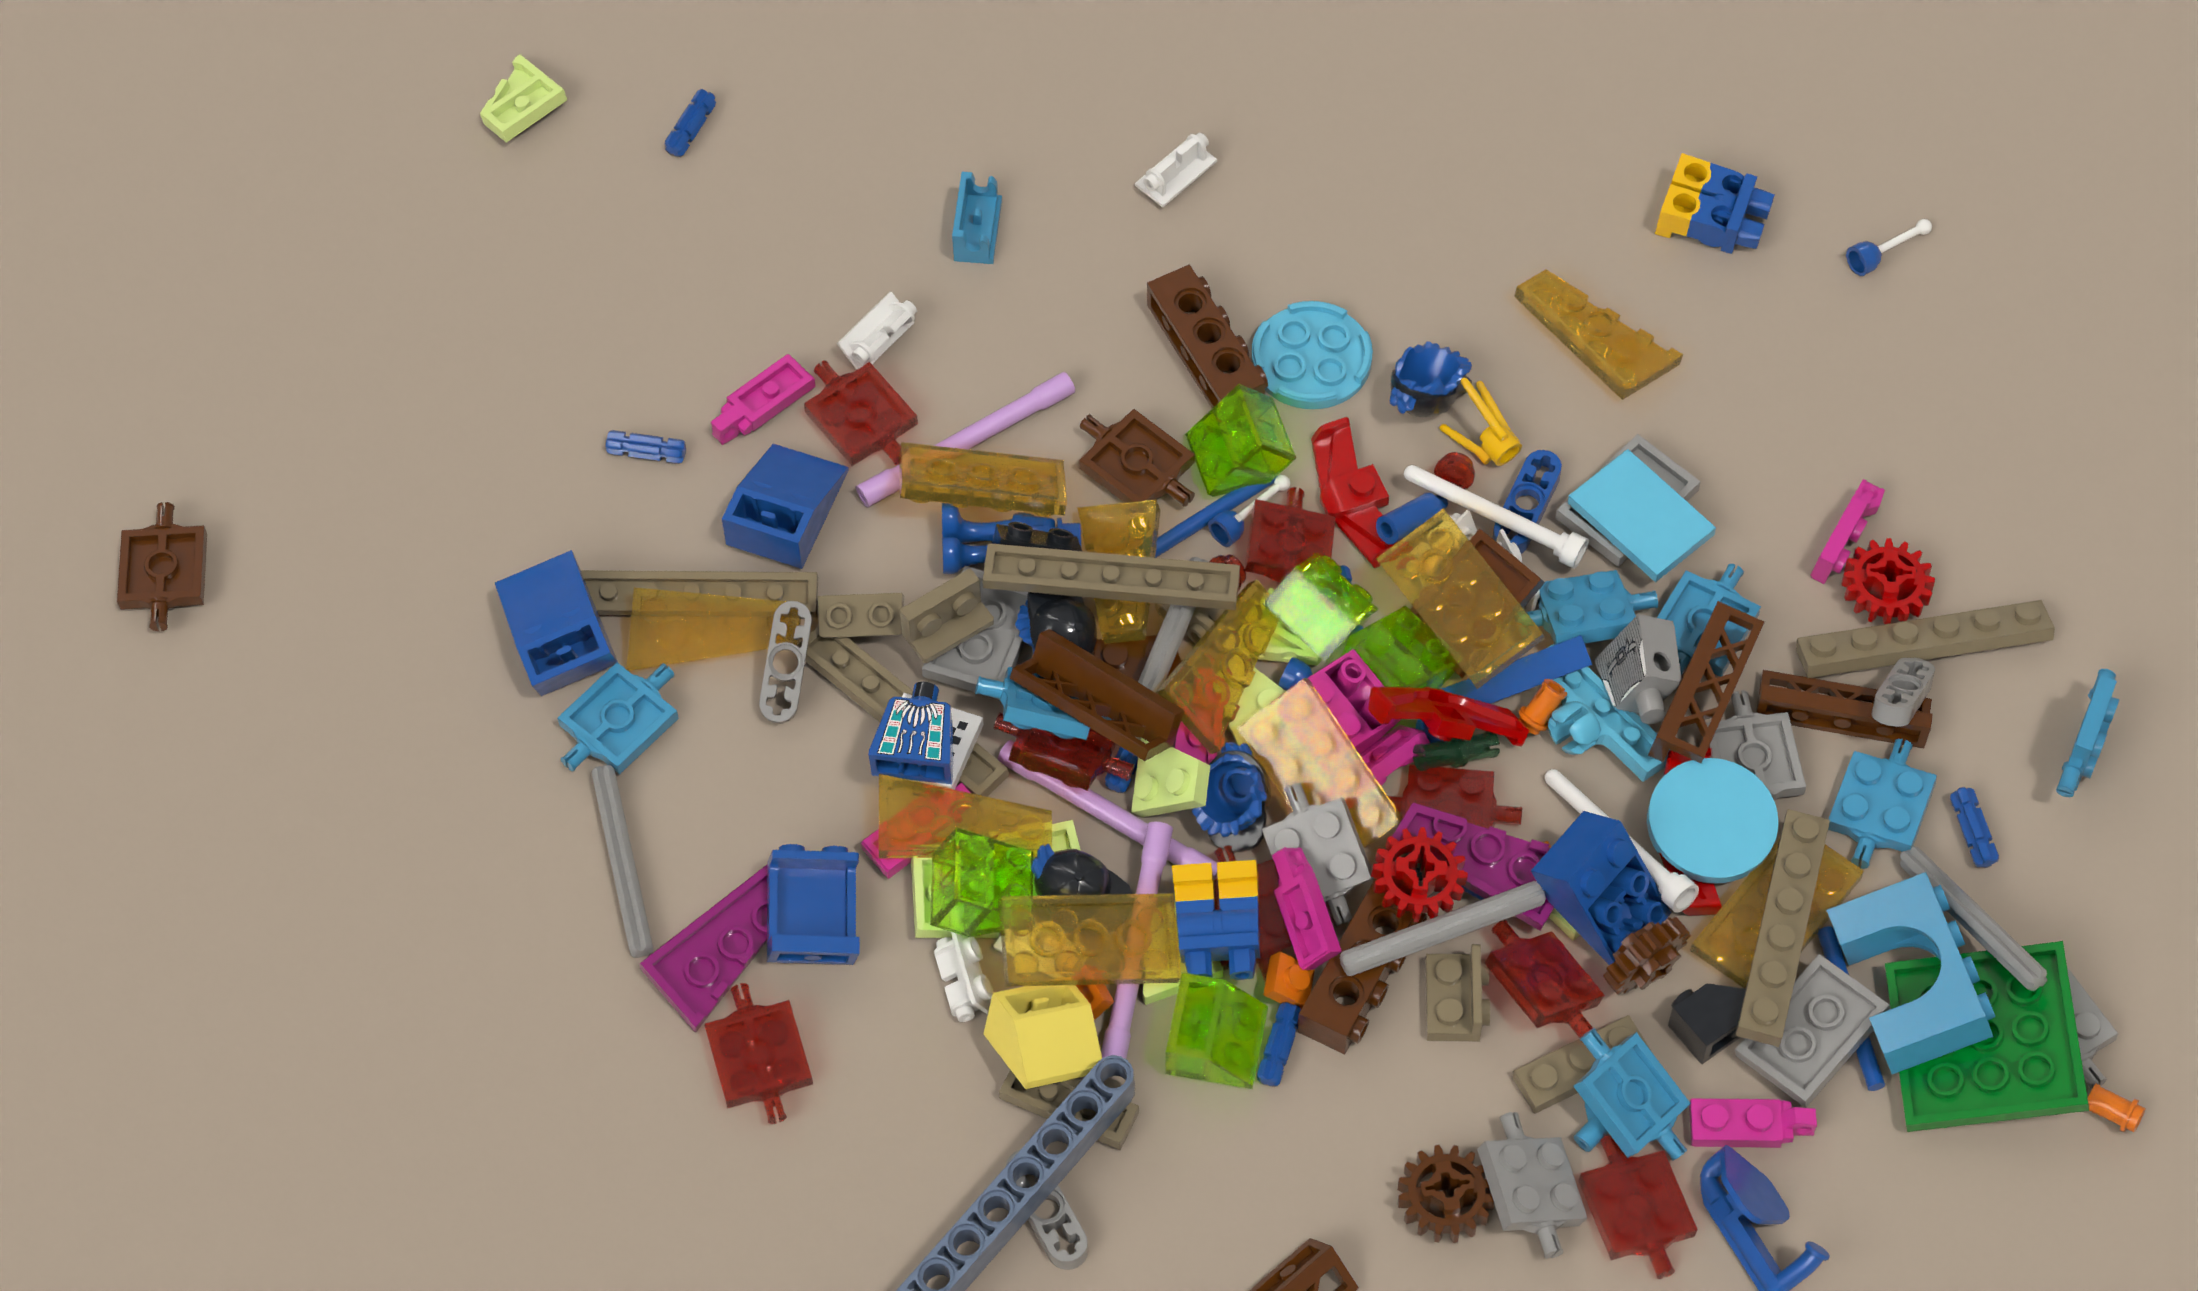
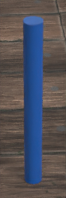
M1272 467L1266 468L1137 550L1138 555L1153 558L1162 555L1206 527L1208 522L1218 513L1226 510L1231 511L1272 485L1278 476L1276 471Z
M1827 926L1819 929L1817 935L1825 958L1849 975L1834 928ZM1868 1036L1856 1050V1054L1868 1090L1877 1091L1885 1087V1082L1870 1036Z

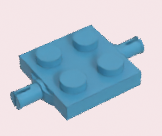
M1728 564L1726 571L1719 581L1704 579L1686 570L1657 617L1673 621L1681 676L1691 661L1717 601L1755 618L1759 616L1761 606L1743 598L1734 589L1744 574L1743 569L1739 566L1734 572L1736 564ZM1727 621L1724 627L1731 644L1743 641L1750 631L1730 621ZM1718 641L1715 649L1722 647L1720 641ZM1724 655L1711 659L1709 664L1713 673L1721 677L1730 662L1727 656Z
M1617 570L1596 572L1570 578H1558L1545 581V584L1539 589L1540 597L1537 599L1539 610L1521 612L1515 617L1518 631L1542 626L1551 635L1554 645L1579 635L1582 636L1584 643L1615 639L1636 617L1634 611L1658 608V598L1655 590L1631 595L1624 588Z
M616 662L557 717L559 726L577 741V744L564 757H561L563 765L573 772L590 755L601 759L607 765H612L615 772L620 775L679 719L677 710L662 699L659 690L671 678L675 677L671 668L662 663L647 679H644L643 677L631 674Z
M1012 667L1007 668L1003 682L981 676L978 677L975 694L998 698L1003 704V721L1011 722V724L1021 729L1037 728L1050 731L1064 739L1076 737L1087 740L1090 727L1011 680ZM1037 673L1032 674L1037 678L1045 679ZM1069 696L1072 699H1078L1074 696ZM1103 717V718H1105V719H1107V720H1112V719L1109 718V717Z
M2099 669L2093 689L2088 694L2090 703L2070 758L2067 762L2063 763V772L2056 788V792L2063 797H2073L2082 776L2091 778L2103 748L2109 725L2112 722L2120 700L2112 697L2117 680H2115L2116 674L2109 669Z
M1896 739L1889 759H1881L1854 751L1830 813L1828 830L1848 835L1858 842L1851 863L1858 867L1861 860V869L1869 867V862L1875 848H1891L1903 852L1911 850L1912 846H1914L1936 785L1937 775L1911 768L1906 764L1910 750L1913 747L1908 740H1905L1902 748L1903 739Z
M1595 1028L1586 1032L1580 1037V1041L1584 1043L1596 1060L1593 1062L1590 1071L1573 1087L1627 1158L1637 1154L1648 1143L1655 1140L1661 1144L1672 1161L1683 1155L1687 1148L1684 1147L1671 1128L1674 1126L1677 1116L1691 1103L1636 1032L1628 1036L1618 1046L1610 1049Z

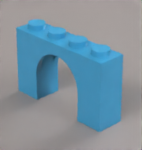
M1926 872L1827 909L1849 966L1901 947L1924 949L1934 954L1941 961L1939 976L1927 993L1912 1002L1869 1017L1891 1074L1993 1037L1988 1020L1995 1018L1992 1006L1986 992L1977 995L1973 983L1979 982L1980 978L1972 958L1968 956L1962 959L1958 947L1964 946L1965 942L1957 922L1954 920L1947 923L1943 912L1950 910V906L1942 886L1938 885L1932 888Z

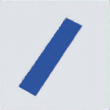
M1579 635L1442 688V690L1491 704L1541 685L1544 679L1554 680L1593 664L1583 638Z

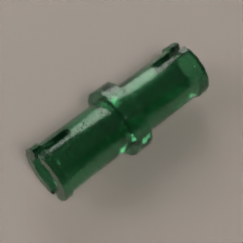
M1486 731L1485 733L1472 735L1470 741L1452 738L1451 741L1416 744L1413 753H1423V756L1413 757V761L1419 771H1427L1428 769L1448 765L1453 768H1460L1466 766L1469 761L1496 758L1500 753V749H1490L1489 746L1500 745L1496 733Z

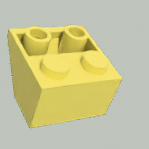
M1070 978L994 992L992 994L983 1035L1025 1089L1085 1077L1102 1059L1091 1004Z

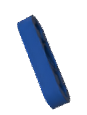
M1537 450L1529 454L1503 508L1539 524L1560 481L1562 464L1559 457L1548 450ZM1542 466L1549 468V471L1543 474L1540 485L1534 483L1536 470L1539 471ZM1521 496H1532L1538 501L1539 505L1532 510H1524L1516 504V500ZM1495 522L1493 539L1497 541L1499 530L1503 529L1506 534H1509L1511 529ZM1518 533L1509 541L1510 543L1514 542L1522 554L1527 550L1531 539Z

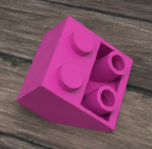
M1354 649L1292 687L1277 711L1329 776L1339 771L1375 744L1401 720L1391 719L1389 724H1380L1369 712L1368 705L1371 688L1385 686Z

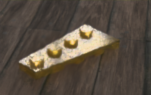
M1547 269L1521 283L1516 288L1514 297L1622 400L1676 368L1681 363L1682 353L1672 347L1667 351L1653 342V335L1641 328L1637 332L1619 321L1621 315L1608 307L1602 309L1588 302L1589 296Z
M1157 500L1077 507L1082 524L1084 546L1087 552L1155 558L1161 512ZM1094 598L1100 633L1105 643L1146 640L1150 603Z
M1257 579L1249 582L1238 594L1236 610L1226 609L1156 691L1160 696L1185 710L1181 721L1210 754L1221 750L1226 739L1223 735L1230 722L1234 721L1240 706L1237 704L1244 689L1250 686L1256 673L1253 669L1260 655L1265 653L1284 611Z
M634 587L626 670L632 671L658 667L662 663L671 665L767 650L775 611L781 604L787 601ZM791 609L789 616H782L780 622L787 625L786 639L778 635L776 644L783 642L794 645L799 644V640H794L796 626L801 624V618H799L798 610Z
M879 774V858L1037 857V851L1041 845L1050 844L1052 848L1051 810Z

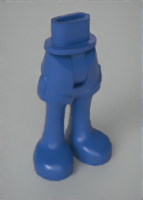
M942 502L943 574H955L965 566L985 563L987 545L970 546L964 544L993 541L996 524L1008 526L1010 522H1021L1030 525L1033 530L1049 532L1052 528L1064 529L1078 537L1080 546L1081 525L1080 523H1062V518H1057L1055 527V520L1053 518L1020 512L1013 514V518L1009 520L971 522L961 517L958 506L955 503Z

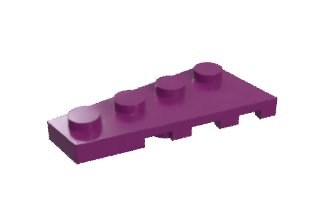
M1412 803L1392 837L1400 841L1402 829L1405 828L1408 829L1412 837L1418 835L1420 827H1425L1427 837L1433 838L1438 831L1442 832L1441 843L1443 845L1453 841L1457 844L1453 856H1465L1466 861L1464 868L1461 870L1468 872L1466 885L1462 886L1485 899L1536 881L1531 870L1550 849L1549 844L1533 839L1529 842L1506 835L1507 831L1491 826L1489 829L1468 823L1465 818L1417 803ZM1546 898L1542 906L1517 914L1515 917L1541 931L1554 907Z
M768 864L640 963L642 972L695 1033L767 942Z

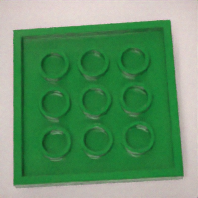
M2063 941L2021 946L2047 971L2046 984L2039 986L2035 991H2030L2023 986L1987 950L1960 954L1962 959L1971 956L1980 978L1979 982L1973 983L1977 995L1986 992L1994 1011L1995 1018L1988 1020L1993 1037L1899 1072L1907 1132L2089 1111ZM1938 957L1885 963L1891 1009L1912 1002L1931 989L1941 969V961Z

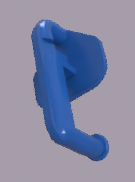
M1728 1145L1721 1148L1703 1165L1700 1174L1703 1204L1759 1291H1790L1811 1275L1823 1261L1829 1260L1830 1255L1823 1247L1808 1241L1805 1243V1251L1781 1271L1750 1223L1752 1221L1756 1224H1783L1789 1219V1210L1772 1182ZM1720 1176H1721V1180H1722L1723 1185L1721 1184V1182H1720L1719 1179H1718V1177H1720Z

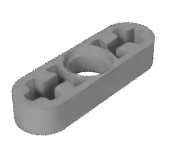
M787 601L781 604L776 609L773 618L759 701L763 716L773 723L789 721L794 717L798 708L812 625L810 611L804 604L798 601ZM791 609L798 610L799 618L805 619L804 626H796L794 640H803L801 647L788 642L776 644L778 635L786 639L787 625L780 622L782 616H789ZM780 651H792L798 658V666L790 674H781L773 666L774 657ZM770 677L782 682L796 681L794 689L788 686L785 687L784 698L786 701L791 702L790 709H783L781 715H774L773 708L766 705L768 699L776 697L778 687L777 684L769 685Z
M1920 658L1899 659L1875 695L1872 717L1876 721L1888 726L1901 727L1908 725L1931 690L1935 667L1930 662Z
M1020 1150L1014 1152V1153L1009 1157V1159L1007 1160L1006 1166H1007V1164L1015 1157V1155H1016ZM1024 1175L1016 1182L1022 1188L1031 1187ZM1034 1176L1035 1183H1037L1039 1179ZM1058 1185L1046 1198L1055 1201L1059 1205L1060 1210L1058 1214L1051 1219H1042L1033 1213L1028 1221L1050 1261L1060 1269L1070 1270L1079 1267L1086 1260L1088 1243L1084 1230ZM1061 1226L1069 1243L1077 1242L1075 1244V1253L1069 1255L1066 1250L1058 1251L1060 1249V1242L1055 1230Z

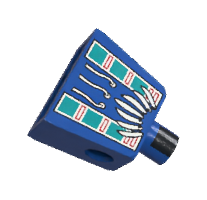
M917 682L914 684L911 698L893 697L889 700L868 753L871 774L873 776L952 785L953 721L951 705L946 702L937 701L939 688L935 684Z

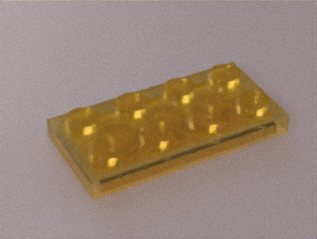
M901 442L899 454L900 498L909 499L916 503H928L930 501L949 503L959 508L977 506L992 508L998 512L1014 510L1032 512L1042 517L1051 515L1065 516L1067 494L1064 460Z
M1444 508L1376 558L1380 566L1477 689L1545 639L1538 626Z
M1303 678L1237 727L1292 812L1293 809L1284 788L1301 782L1309 805H1322L1344 797L1363 848H1366L1402 821L1403 818L1309 679Z
M1780 838L1773 845L1767 858L1747 876L1693 941L1690 949L1692 953L1744 989L1747 986ZM1826 844L1824 845L1801 953L1815 937L1819 929L1829 920L1827 909L1842 904L1860 882L1864 870Z
M1173 893L1002 896L998 901L1005 987L1178 983L1181 979Z

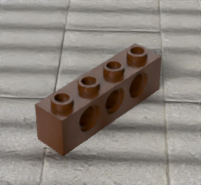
M1189 264L1147 282L1148 308L1221 424L1264 406L1265 388L1268 387L1266 374L1260 365L1254 366L1250 360L1249 350L1242 336H1235L1231 330L1230 320L1225 309L1221 305L1216 306L1213 302L1211 290L1203 276L1198 277ZM1223 371H1232L1233 373H1224Z
M1375 878L1339 941L1341 951L1343 952L1386 936L1375 930L1378 927L1386 926L1397 932L1426 921L1428 914L1421 913L1419 922L1413 921L1412 912L1406 911L1401 918L1396 917L1398 906L1393 904L1384 908L1382 902L1386 893H1374V883L1378 880ZM1342 952L1329 959L1299 1012L1298 1033L1345 1055L1352 1041L1358 1044L1362 1040L1369 1025V1019L1366 1016L1372 1006L1379 1008L1389 988V984L1385 983L1391 971L1399 972L1407 956L1353 976H1347L1341 966L1340 954ZM1348 996L1356 1002L1351 1005H1342L1336 999Z

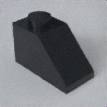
M1706 983L1695 992L1692 989L1684 991L1673 1001L1668 1026L1701 1064H1704L1741 1038L1735 1036L1746 989Z

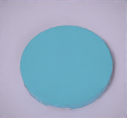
M1302 301L1287 305V309L1278 312L1267 321L1261 323L1253 338L1251 360L1254 366L1260 365L1264 370L1268 380V387L1265 388V391L1272 397L1296 408L1324 409L1347 401L1363 387L1371 371L1373 349L1368 332L1364 331L1361 325L1347 314V310L1326 302Z
M1704 758L1702 763L1690 760L1676 766L1659 781L1648 805L1647 829L1657 853H1661L1671 865L1682 871L1688 878L1705 883H1727L1748 876L1751 871L1756 869L1767 858L1778 833V812L1768 788L1751 771L1731 761L1718 758Z

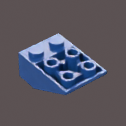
M772 444L737 486L722 517L726 545L803 569L846 478L849 467Z
M572 550L495 582L516 648L531 685L540 696L607 669L618 662Z
M1583 811L1531 870L1537 883L1544 890L1548 902L1608 965L1616 961L1613 954L1618 951L1622 945L1621 942L1628 935L1642 929L1649 922L1654 924L1659 922L1661 925L1672 913L1669 907L1661 900V893L1658 891L1656 883L1622 822L1616 819Z

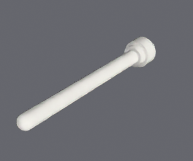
M1410 465L1404 470V477L1408 481L1554 550L1553 555L1559 557L1558 561L1575 569L1585 554L1589 543L1588 538L1572 532L1570 535L1563 532L1560 535L1417 466Z
M1551 769L1546 772V783L1580 814L1586 811L1608 817L1558 770ZM1630 837L1654 882L1659 886L1658 891L1661 893V900L1676 913L1689 907L1696 899L1699 887L1685 874L1670 873Z

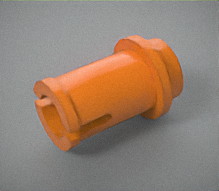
M1544 679L1542 686L1528 706L1520 708V717L1518 719L1529 729L1531 734L1538 735L1540 731H1546L1552 712L1566 698L1567 692L1557 682L1551 679Z
M2097 1083L2088 1096L2089 1111L2120 1125L2119 1130L2125 1132L2126 1129L2135 1132L2146 1108L2138 1105L2139 1100L2134 1099L2131 1102L2100 1087Z

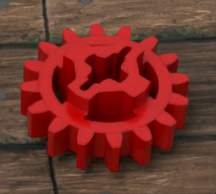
M1891 538L1886 539L1883 547H1879L1875 540H1870L1867 551L1858 546L1855 549L1853 558H1848L1841 581V586L1846 587L1845 601L1856 600L1853 611L1856 614L1863 610L1868 611V621L1871 623L1877 616L1883 617L1884 624H1890L1892 617H1897L1900 622L1907 621L1910 613L1913 616L1919 617L1923 606H1928L1935 584V578L1929 576L1932 569L1931 563L1920 564L1923 552L1919 550L1910 554L1907 552L1908 543L1905 541L1899 548L1893 547Z
M1420 827L1418 835L1412 837L1408 829L1405 828L1402 829L1400 841L1389 836L1385 845L1387 850L1378 848L1375 857L1377 864H1373L1371 877L1378 879L1374 883L1373 891L1378 894L1386 893L1382 902L1384 908L1393 904L1398 906L1396 917L1401 918L1406 911L1412 912L1414 922H1419L1421 913H1427L1429 918L1432 919L1438 916L1439 908L1446 913L1451 912L1454 905L1453 900L1460 901L1462 899L1464 888L1461 886L1466 885L1468 872L1461 869L1464 868L1466 859L1465 856H1453L1457 846L1454 841L1446 845L1441 843L1442 832L1438 831L1433 838L1427 837L1425 827ZM1411 852L1406 857H1400L1405 853ZM1418 863L1420 864V872H1422L1423 877L1421 886L1418 884L1419 877H1417L1416 873ZM1433 892H1440L1435 896L1428 897Z

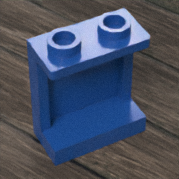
M786 844L780 846L779 850H772L768 859L767 962L854 965L860 954V937H856V867L859 863V853L848 852V848L843 846H827L822 848V851H805L804 846L797 844Z

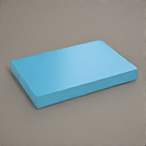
M1629 449L1625 450L1568 497V504L1655 583L1712 538L1716 531V527Z

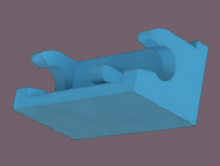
M961 172L952 233L954 261L983 264L994 263L1002 195H998L997 180L993 176H989L986 187H980L975 184V177L972 172Z

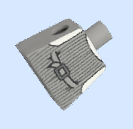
M1638 614L1597 656L1595 663L1612 705L1618 710L1638 713L1641 721L1645 724H1654L1665 718L1666 712L1663 701L1681 682L1675 626L1673 621Z

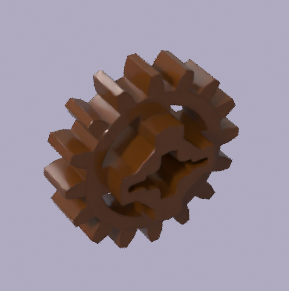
M1676 916L1672 919L1668 917L1661 925L1659 922L1656 924L1649 922L1645 927L1635 933L1632 932L1621 942L1622 945L1613 954L1616 961L1607 966V972L1603 974V977L1617 995H1620L1622 992L1626 994L1633 987L1635 989L1638 987L1641 990L1645 989L1656 980L1664 978L1672 970L1674 963L1681 957L1678 950L1687 945L1686 940L1691 937L1690 932Z
M1435 1145L1434 1154L1431 1157H1428L1422 1150L1419 1151L1416 1160L1418 1166L1407 1162L1404 1167L1406 1177H1400L1397 1190L1402 1192V1194L1398 1195V1208H1408L1404 1216L1405 1223L1409 1224L1418 1221L1417 1234L1422 1236L1429 1229L1434 1232V1242L1437 1243L1440 1242L1443 1234H1449L1452 1242L1458 1243L1459 1232L1463 1230L1472 1238L1476 1234L1477 1227L1475 1222L1486 1226L1489 1219V1213L1486 1210L1494 1209L1495 1203L1492 1195H1490L1491 1191L1487 1179H1485L1486 1175L1483 1166H1474L1475 1153L1472 1151L1465 1158L1458 1156L1459 1148L1457 1145H1453L1450 1154H1443L1440 1145ZM1432 1172L1433 1175L1429 1181H1423L1420 1187H1417L1422 1178ZM1441 1190H1447V1193L1449 1196H1451V1198L1446 1197L1445 1193ZM1472 1201H1475L1473 1207L1467 1213L1460 1214L1463 1207L1472 1206Z

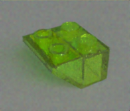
M1238 384L1185 433L1191 451L1195 454V462L1207 494L1212 497L1224 495L1250 485L1268 484L1296 459L1274 399L1241 384Z
M1317 552L1296 566L1263 604L1319 657L1326 661L1378 611V608L1372 603L1373 598L1367 590L1358 584L1352 585L1341 575L1342 569L1333 559L1325 555L1322 557Z
M1406 605L1350 635L1341 654L1343 656L1354 649L1385 687H1430L1440 689L1464 661L1457 652Z
M955 827L932 854L930 925L967 937L1029 927L1033 923V872L1031 870L1033 851Z
M1182 972L1165 1052L1166 1074L1253 1089L1268 1006L1227 980Z

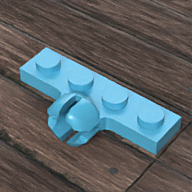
M1589 667L1553 680L1565 689L1567 696L1561 701L1562 706L1552 712V717H1550L1548 722L1549 734L1555 744L1563 742L1570 736L1573 737V741L1563 746L1562 751L1576 755L1584 753L1594 745H1604L1642 782L1665 768L1668 754L1664 762L1648 756L1657 733L1648 724L1643 723L1640 716L1636 713L1616 709L1612 705L1603 681Z

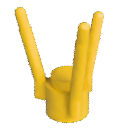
M1465 377L1462 378V386L1489 424V427L1479 437L1482 441L1481 447L1446 424H1441L1440 430L1474 453L1484 465L1492 460L1497 466H1502L1511 461L1520 452L1522 444L1511 431L1482 381L1476 382V387L1481 394L1480 396L1470 381Z

